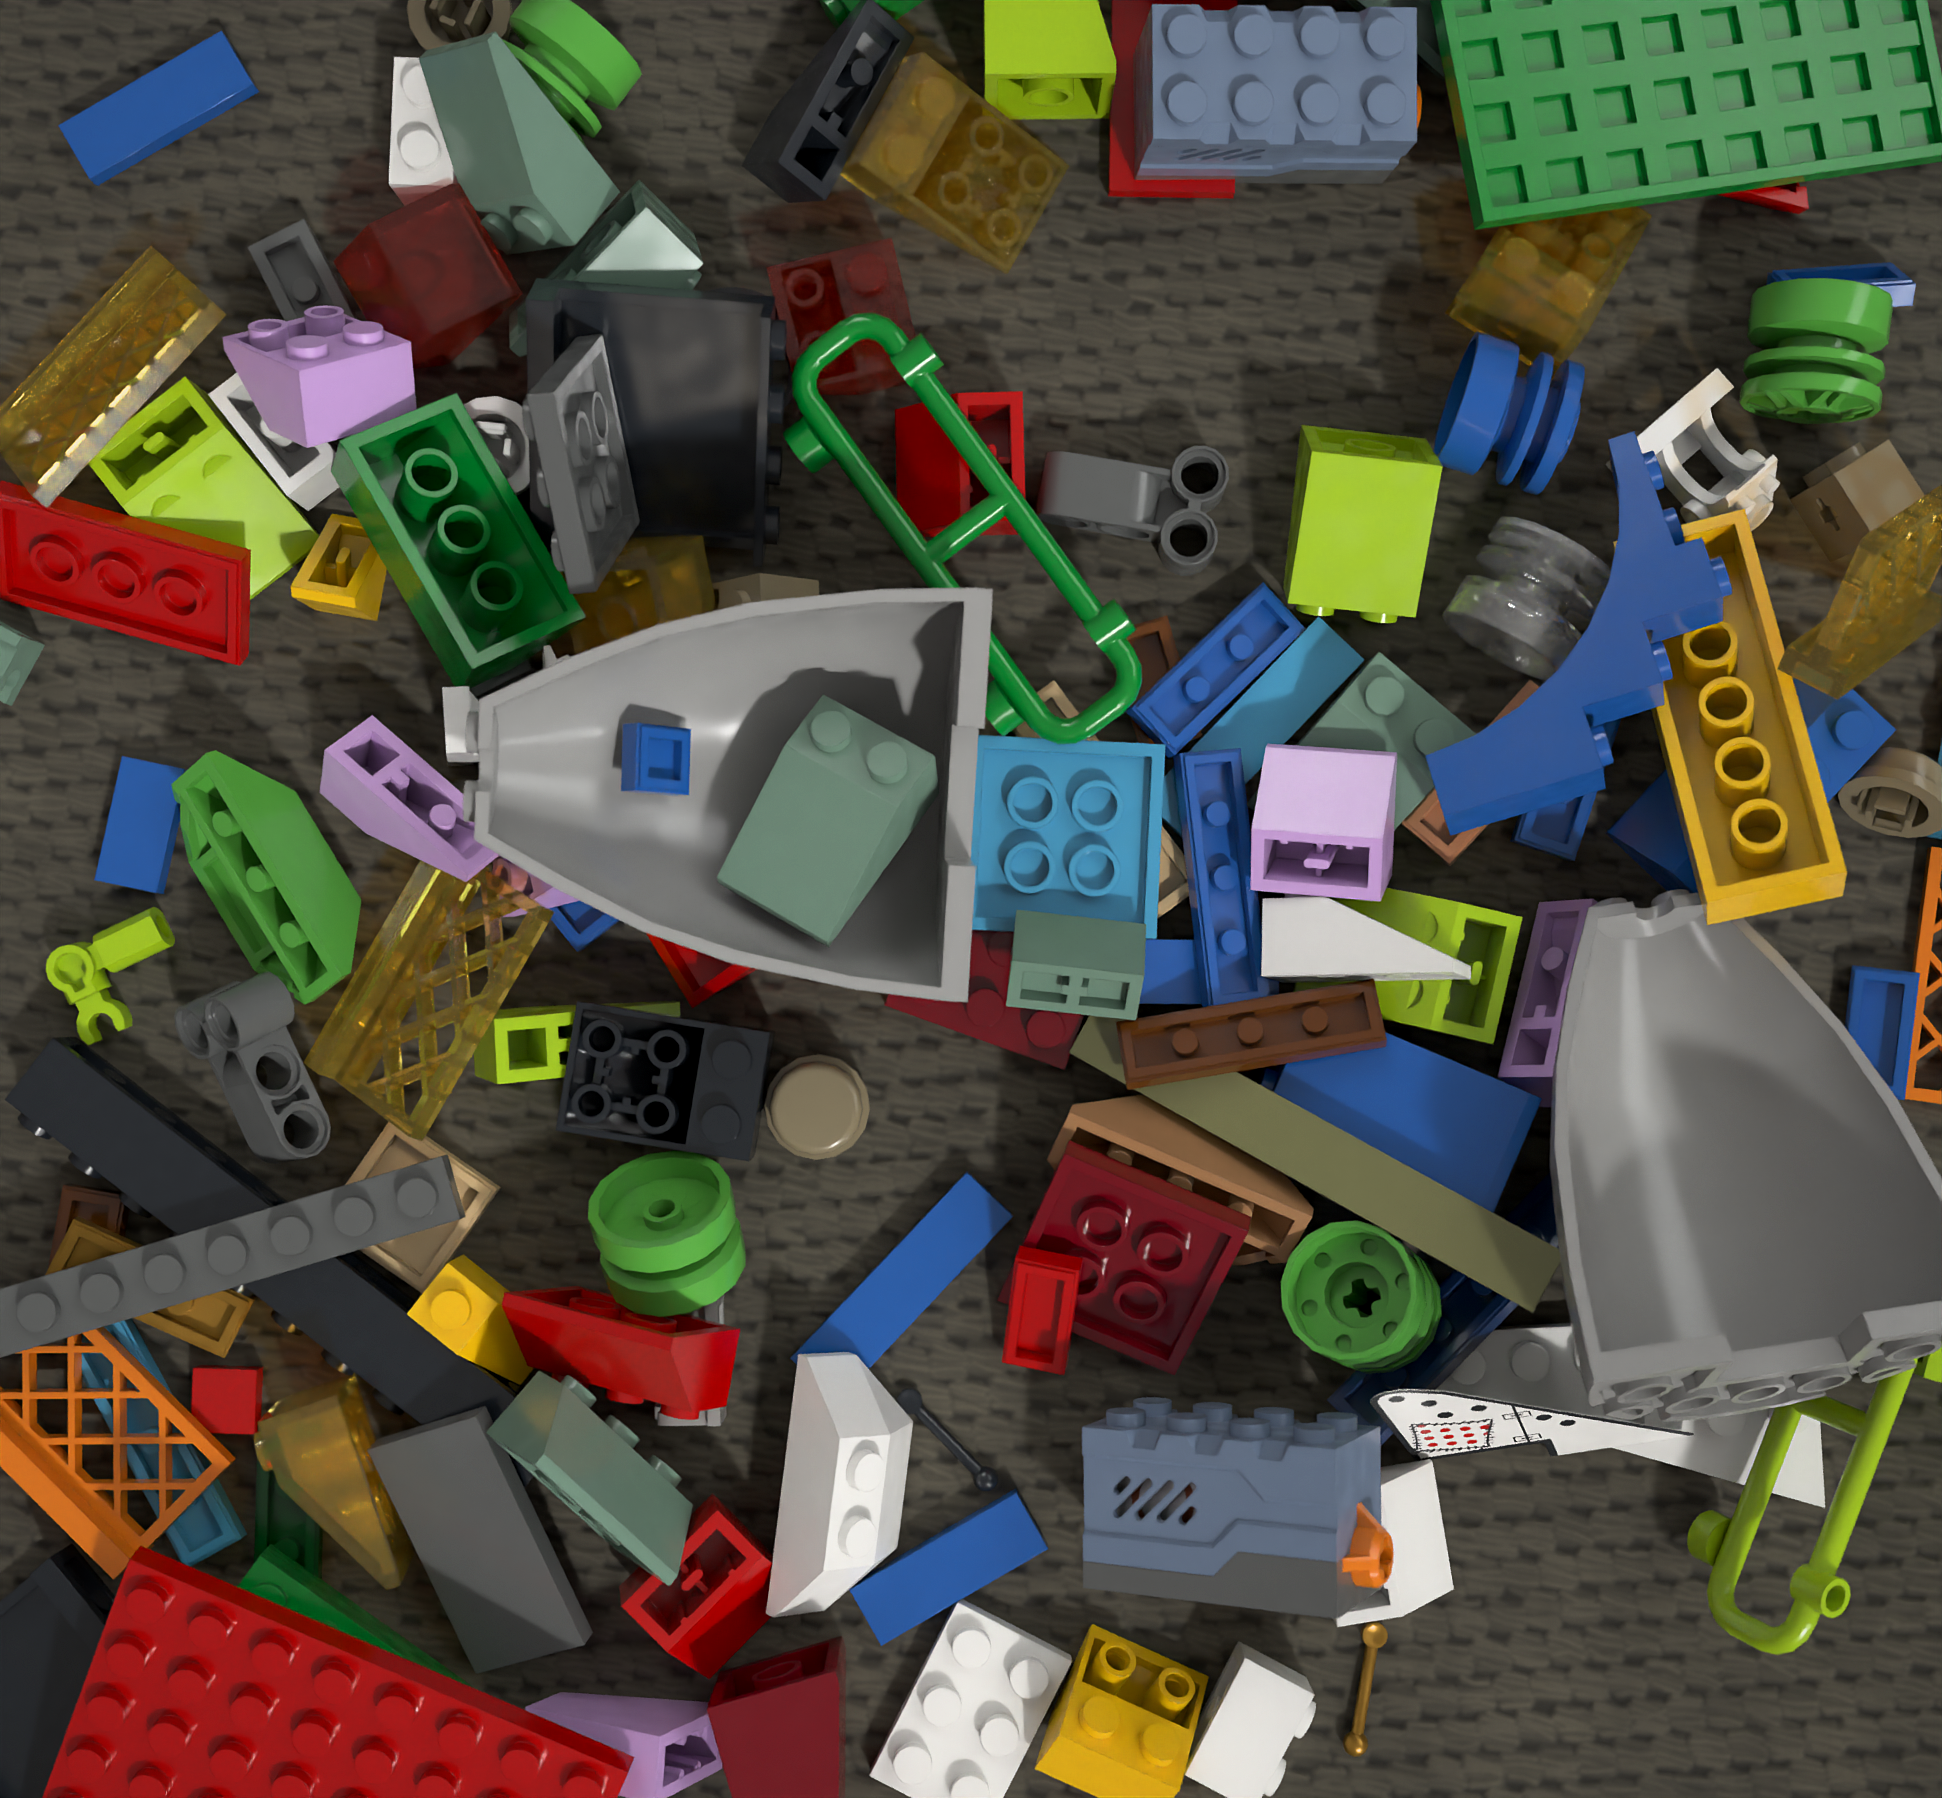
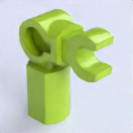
M151 907L96 933L93 936V944L78 942L61 946L54 950L47 959V977L54 987L63 991L69 1005L76 1004L79 1010L76 1020L77 1032L88 1046L103 1040L96 1024L97 1018L101 1013L110 1016L117 1031L132 1026V1015L128 1007L121 1001L113 999L108 991V988L112 987L105 970L116 973L175 944V937L163 912L156 907Z

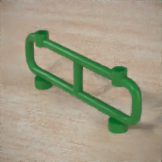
M873 312L854 314L838 322L811 343L796 361L791 376L792 395L803 416L782 432L788 445L813 474L833 459L837 461L928 588H960L943 563L1005 516L1080 618L1091 638L1109 658L1116 670V681L1109 692L1078 715L1064 719L1057 717L1047 708L990 629L988 671L994 680L987 684L985 716L1003 736L1007 735L1024 721L1041 738L1056 744H1076L1093 736L1122 715L1132 705L1142 685L1141 663L1134 648L1127 640V637L1137 630L1133 622L1114 598L1104 606L1100 603L935 376L934 372L941 368L944 363L927 339L919 333L912 340H909L903 330L890 318ZM862 339L874 340L883 347L897 371L915 391L989 493L986 498L928 542L817 389V378L821 370Z

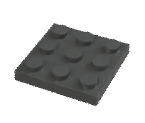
M602 334L577 336L526 395L527 399L524 400L522 406V418L526 435L530 441L537 442L541 466H539L537 472L539 497L544 507H551L556 529L551 539L553 561L558 571H565L570 594L597 591L640 523Z

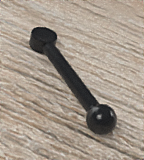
M911 1387L903 1389L898 1395L897 1403L906 1414H914L974 1475L973 1481L976 1488L984 1492L993 1490L998 1484L997 1472L991 1467L982 1466L922 1405V1395L917 1389Z

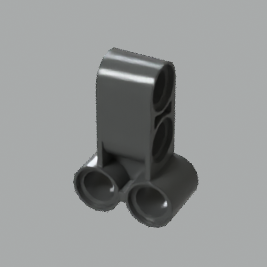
M1193 446L1184 450L1175 459L1172 470L1063 451L1047 452L1043 464L1035 513L1042 522L1158 543L1159 558L1170 572L1180 576H1192L1201 572L1210 563L1218 542L1217 528L1213 520L1206 513L1213 510L1220 503L1229 480V467L1225 458L1216 449L1208 446ZM1191 468H1203L1212 474L1215 480V487L1205 494H1195L1184 487L1181 475ZM1181 529H1191L1202 537L1204 550L1193 557L1179 555L1172 548L1170 537Z
M262 972L243 982L233 981L180 1006L175 1010L174 1021L178 1036L185 1048L198 1059H208L252 1152L265 1163L279 1164L312 1157L320 1153L330 1139L331 1126L323 1104L286 1028V1025L293 1021L295 1014L291 995L284 983L271 972ZM258 1061L263 1065L267 1073L265 1087L257 1079L256 1064ZM285 1120H288L293 1127L294 1140L292 1145L289 1144L284 1135Z

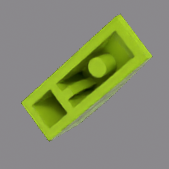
M680 1002L601 1004L680 1016ZM576 1005L533 1006L472 1012L475 1076L495 1084L564 1078Z

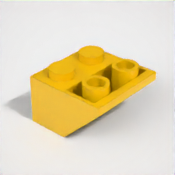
M1092 1624L1052 1711L1034 1769L1098 1798H1174L1181 1788L1209 1676Z

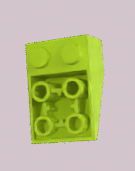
M186 376L83 455V458L130 516L251 549L250 600L308 556L319 537L318 532L292 499L280 488L209 397L208 393Z
M1386 888L1381 901L1327 897L1471 966V979L1375 981L1383 1020L1473 1042L1494 1044L1523 917ZM1299 982L1294 984L1293 992L1350 982Z

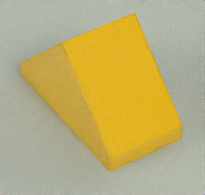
M331 514L291 585V597L317 611L377 621L387 568L358 518Z

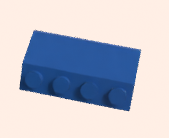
M1786 653L1828 803L1896 729L1849 685ZM1665 769L1608 829L1606 834L1666 891L1684 889L1689 891L1690 894L1698 893L1667 769Z

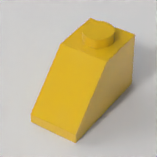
M464 1254L451 1260L444 1266L407 1313L408 1316L458 1356L519 1385L525 1381L534 1369L527 1366L502 1307L504 1292L510 1291Z

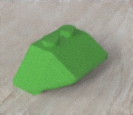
M216 750L204 754L171 784L174 800L180 803V826L188 862L253 970L258 974L271 972L284 983L287 990L294 993V998L306 1005L315 1001L351 973L361 898L296 791Z

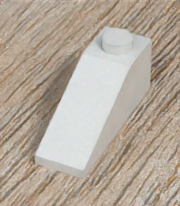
M1285 893V898L1263 899L1261 976L1282 983L1350 982L1374 979V981L1471 979L1470 965L1330 898Z

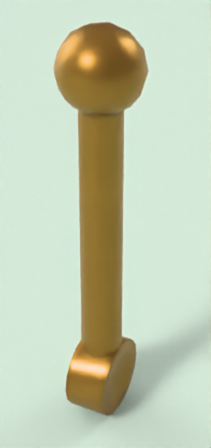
M1378 1621L1366 1622L1361 1628V1638L1366 1645L1352 1728L1343 1739L1345 1752L1353 1757L1363 1755L1368 1748V1740L1364 1735L1377 1651L1378 1648L1386 1643L1388 1638L1386 1628Z

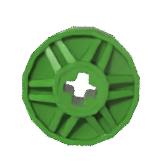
M523 0L510 16L508 22L519 40L524 44V50L502 39V41L586 147L577 132L594 138L602 126L596 115L585 103V100L588 99L601 107L615 111L640 78L642 72L625 47L605 27L571 0Z
M1831 278L1792 279L1774 282L1758 288L1751 299L1747 337L1752 345L1763 349V351L1751 354L1744 361L1743 372L1749 380L1741 386L1739 403L1743 409L1762 417L1804 424L1851 422L1873 417L1881 410L1883 394L1880 387L1876 385L1885 378V366L1883 361L1869 354L1882 350L1889 343L1893 309L1891 294L1877 286Z
M1357 1220L1329 1223L1308 1234L1289 1255L1281 1279L1282 1309L1293 1333L1313 1351L1343 1366L1366 1374L1394 1372L1417 1360L1434 1340L1442 1315L1440 1288L1428 1264L1384 1229ZM1372 1290L1381 1296V1300L1372 1303L1371 1309L1373 1314L1369 1316L1360 1311L1359 1306L1368 1302L1367 1292Z

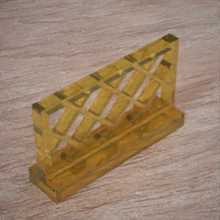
M151 245L0 406V454L30 495L46 508L227 315Z
M1942 484L1861 538L1826 619L1787 646L1777 668L1778 670L1839 700L1940 622L1942 618V596L1930 591V588L1942 565Z
M420 860L303 1062L317 1074L334 1079L407 1136L420 1141L424 1140L554 914V911L489 871L490 869L486 866L465 882ZM481 886L483 907L464 915ZM520 908L526 911L527 914L515 935L503 941L501 917ZM484 924L486 949L467 956L466 932ZM448 943L450 964L432 971ZM487 966L488 982L481 994L471 998L469 973ZM451 981L453 1006L435 1013L433 988ZM416 998L417 1021L400 1027L401 1022ZM454 1022L455 1039L447 1052L438 1055L436 1029ZM418 1037L420 1063L402 1070L401 1044ZM383 1055L384 1077L367 1083ZM421 1079L422 1096L411 1115L405 1112L403 1086Z

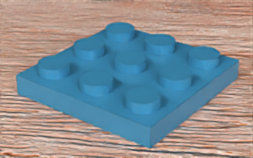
M978 735L971 860L976 866L972 930L1014 932L1017 909L1146 924V939H1156L1166 745L1087 740L1076 744H1056L1043 738Z

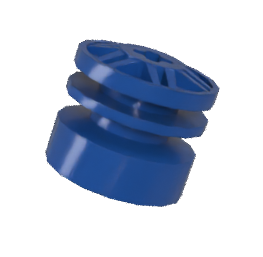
M1476 332L1471 338L1454 376L1437 429L1433 451L1443 467L1469 475H1474L1480 469L1491 450L1498 452L1495 471L1497 483L1507 486L1512 482L1522 465L1520 474L1521 490L1538 495L1546 487L1557 464L1562 461L1574 435L1581 409L1580 398L1584 385L1585 367L1582 363L1566 359L1560 365L1551 381L1554 358L1549 353L1541 352L1534 359L1525 376L1521 377L1517 375L1519 363L1518 344Z

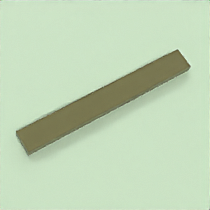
M1089 1015L1069 1053L1126 1084L1116 1022L1125 1021L1126 1019ZM1238 1072L1135 1089L1532 1313L1561 1263L1558 1248Z

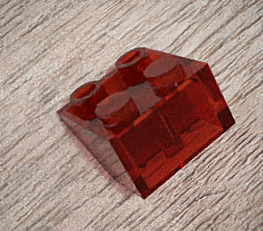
M892 238L766 267L773 296H776L779 320H787L786 351L792 373L797 359L811 343L838 322L854 314L873 312L890 318L903 330L909 340L915 337ZM862 339L853 344L825 366L817 378V389L820 395H863L908 384L897 371L883 347L871 339Z

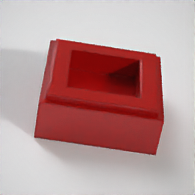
M198 1365L194 1367L191 1414L210 1433L256 1434L258 1432V1421L261 1420L263 1366Z

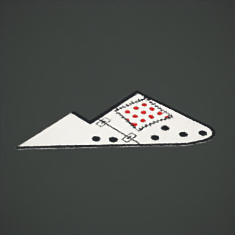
M1401 1389L1377 1394L1370 1402L1415 1461L1434 1460L1545 1443L1551 1457L1694 1435L1693 1432L1441 1390Z

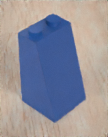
M1386 1032V1047L1280 1064L1276 1066L1275 1070L1268 1067L1263 1069L1257 1081L1258 1084L1492 1213L1496 1208L1542 1100L1538 1096Z

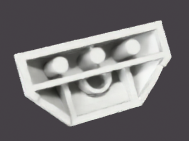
M850 1352L798 1354L766 1614L772 1617L826 1610L898 1547L913 1421L856 1354Z

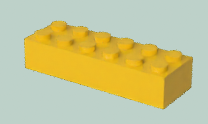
M1742 509L1682 524L1681 528L1685 543L1702 537L1709 558L1713 559L1721 556L1732 588V595L1723 597L1722 622L1662 640L1671 665L1673 679L1663 681L1665 705L1651 709L1706 924L1711 925L1841 897L1844 893L1847 870L1746 511ZM1617 541L1613 542L1614 554H1615V549H1616Z

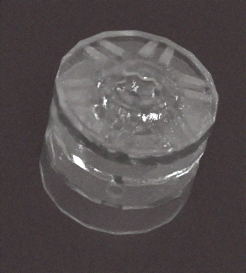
M1501 517L1488 535L1492 545L1482 547L1476 556L1479 567L1490 578L1467 575L1457 588L1442 617L1450 629L1478 650L1523 674L1541 680H1548L1560 668L1582 637L1581 633L1569 621L1590 624L1609 582L1611 570L1602 560L1586 548L1556 531L1517 517Z

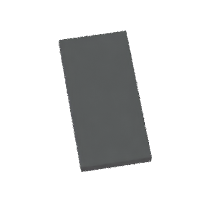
M486 1406L379 1438L367 1449L475 1674L583 1646L593 1633L509 1454L486 1434L487 1430L493 1425Z

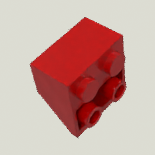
M1023 391L951 394V398L1025 498ZM923 402L895 409L897 501L923 537H935L986 498L989 493ZM1004 516L979 536L1018 535V533Z
M712 1493L691 1514L679 1573L676 1579L668 1586L639 1566L619 1586L621 1607L667 1653L710 1679L771 1618L770 1615L766 1614L773 1554Z

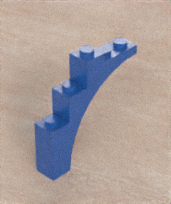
M1635 431L1608 440L1611 471L1619 501V536L1609 582L1587 630L1560 668L1518 708L1478 734L1425 756L1450 836L1606 789L1603 766L1612 764L1614 761L1606 733L1601 724L1665 705L1663 681L1673 679V673L1662 640L1723 621V597L1732 595L1731 583L1721 556L1713 559L1709 558L1702 537L1685 543L1682 528L1674 507L1662 510L1656 490L1664 488V481L1657 457L1653 450L1642 454Z

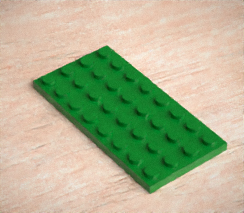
M1430 0L1474 230L1942 162V73L1927 0Z

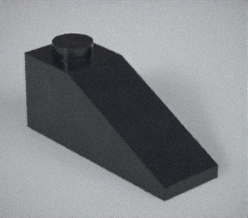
M860 0L771 111L741 166L787 203L826 201L915 37L873 0Z

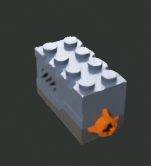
M1152 4L1133 54L1135 180L1235 179V183H1383L1399 164V159L1405 156L1417 142V129L1420 123L1422 108L1421 89L1417 84V7H1369L1360 12H1336L1331 6H1303L1295 11H1270L1265 5H1238L1228 11L1204 10L1200 5Z
M1146 1397L1134 1399L1133 1408L1107 1409L1106 1418L1082 1427V1455L1084 1456L1083 1588L1338 1619L1380 1590L1390 1577L1394 1550L1390 1534L1381 1525L1380 1426L1358 1425L1357 1415L1344 1412L1317 1414V1423H1300L1298 1419H1294V1410L1282 1407L1254 1409V1418H1238L1237 1414H1232L1231 1404L1220 1402L1193 1404V1413H1178L1177 1409H1172V1400Z

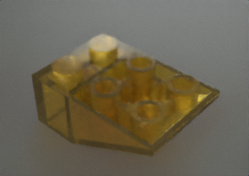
M920 52L903 58L840 175L876 202L997 270L1008 274L1069 165L926 53Z
M1635 206L1498 226L1445 314L1475 333H1484L1518 344L1519 360L1529 366L1541 352L1551 354L1554 358L1552 380L1560 365L1570 357L1588 333L1650 222L1652 215Z

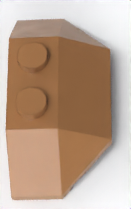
M1145 1095L1072 1105L1047 1158L1055 1170L1070 1140L1250 1216L1249 1232L1232 1265H1247L1268 1260L1270 1264L1286 1263L1313 1216L1314 1208L1283 1172Z

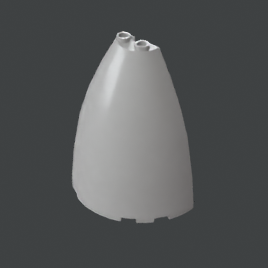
M877 589L749 602L655 625L564 659L479 699V712H468L465 734L466 752L479 754L478 781L465 782L463 794L464 822L475 823V841L552 887L643 932L732 964L846 988L942 1001L968 1002L976 866L971 860L978 733L979 728H984L993 589ZM823 694L933 754L936 760L939 795L829 947L727 889L717 881V875L783 747ZM646 723L691 729L689 795L668 796L621 791L623 724Z
M1684 889L1671 890L1658 895L1652 900V907L1636 908L1633 901L1627 902L1624 898L1606 899L1589 907L1566 990L1553 1069L1549 1165L1564 1292L1582 1379L1590 1405L1594 1407L1602 1404L1605 1415L1625 1420H1633L1652 1412L1654 1408H1657L1661 1421L1715 1418L1760 1411L1826 1396L1825 1390L1848 1382L1852 1378L1851 1374L1859 1372L1861 1381L1864 1383H1872L1917 1367L1914 1359L1931 1354L1942 1347V1178L1896 1096L1842 1022L1781 954L1744 918L1707 925L1699 893L1690 894L1689 891Z

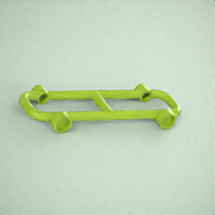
M1915 1368L1879 1380L1867 1412L1828 1396L1775 1407L1733 1517L1730 1518L1717 1511L1708 1510L1701 1513L1693 1521L1687 1537L1688 1549L1694 1558L1713 1567L1707 1587L1708 1606L1715 1622L1729 1635L1759 1651L1780 1655L1793 1652L1808 1640L1817 1625L1820 1614L1828 1618H1835L1846 1609L1850 1600V1587L1847 1581L1836 1576V1572ZM1801 1415H1805L1857 1438L1810 1561L1800 1566L1791 1578L1790 1594L1794 1602L1785 1622L1780 1626L1773 1627L1738 1609L1734 1599V1592Z

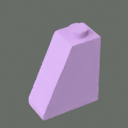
M560 1692L525 1707L526 1711L634 1756L618 1796L626 1798H667L721 1770L723 1766L707 1712L709 1702Z

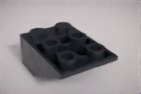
M577 1001L556 1130L750 1161L756 1153L775 1031Z

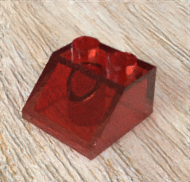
M459 183L449 184L368 224L333 261L366 320L377 322L383 326L384 331L411 341L413 369L451 363L523 294L485 227L480 223V218Z

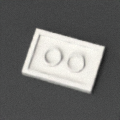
M963 1599L954 1603L870 1768V1776L911 1798H1003L1072 1663L1071 1655Z

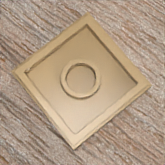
M393 1116L345 1185L448 1154L466 1217L360 1249L361 1252L423 1294L444 1266L453 1258L501 1187L400 1117Z

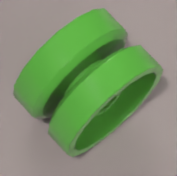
M673 1150L644 1155L619 1166L600 1181L589 1199L588 1220L594 1242L601 1252L600 1263L606 1285L615 1301L634 1313L665 1317L693 1312L717 1301L736 1284L746 1266L745 1242L740 1222L736 1218L735 1199L730 1178L718 1162L702 1154Z

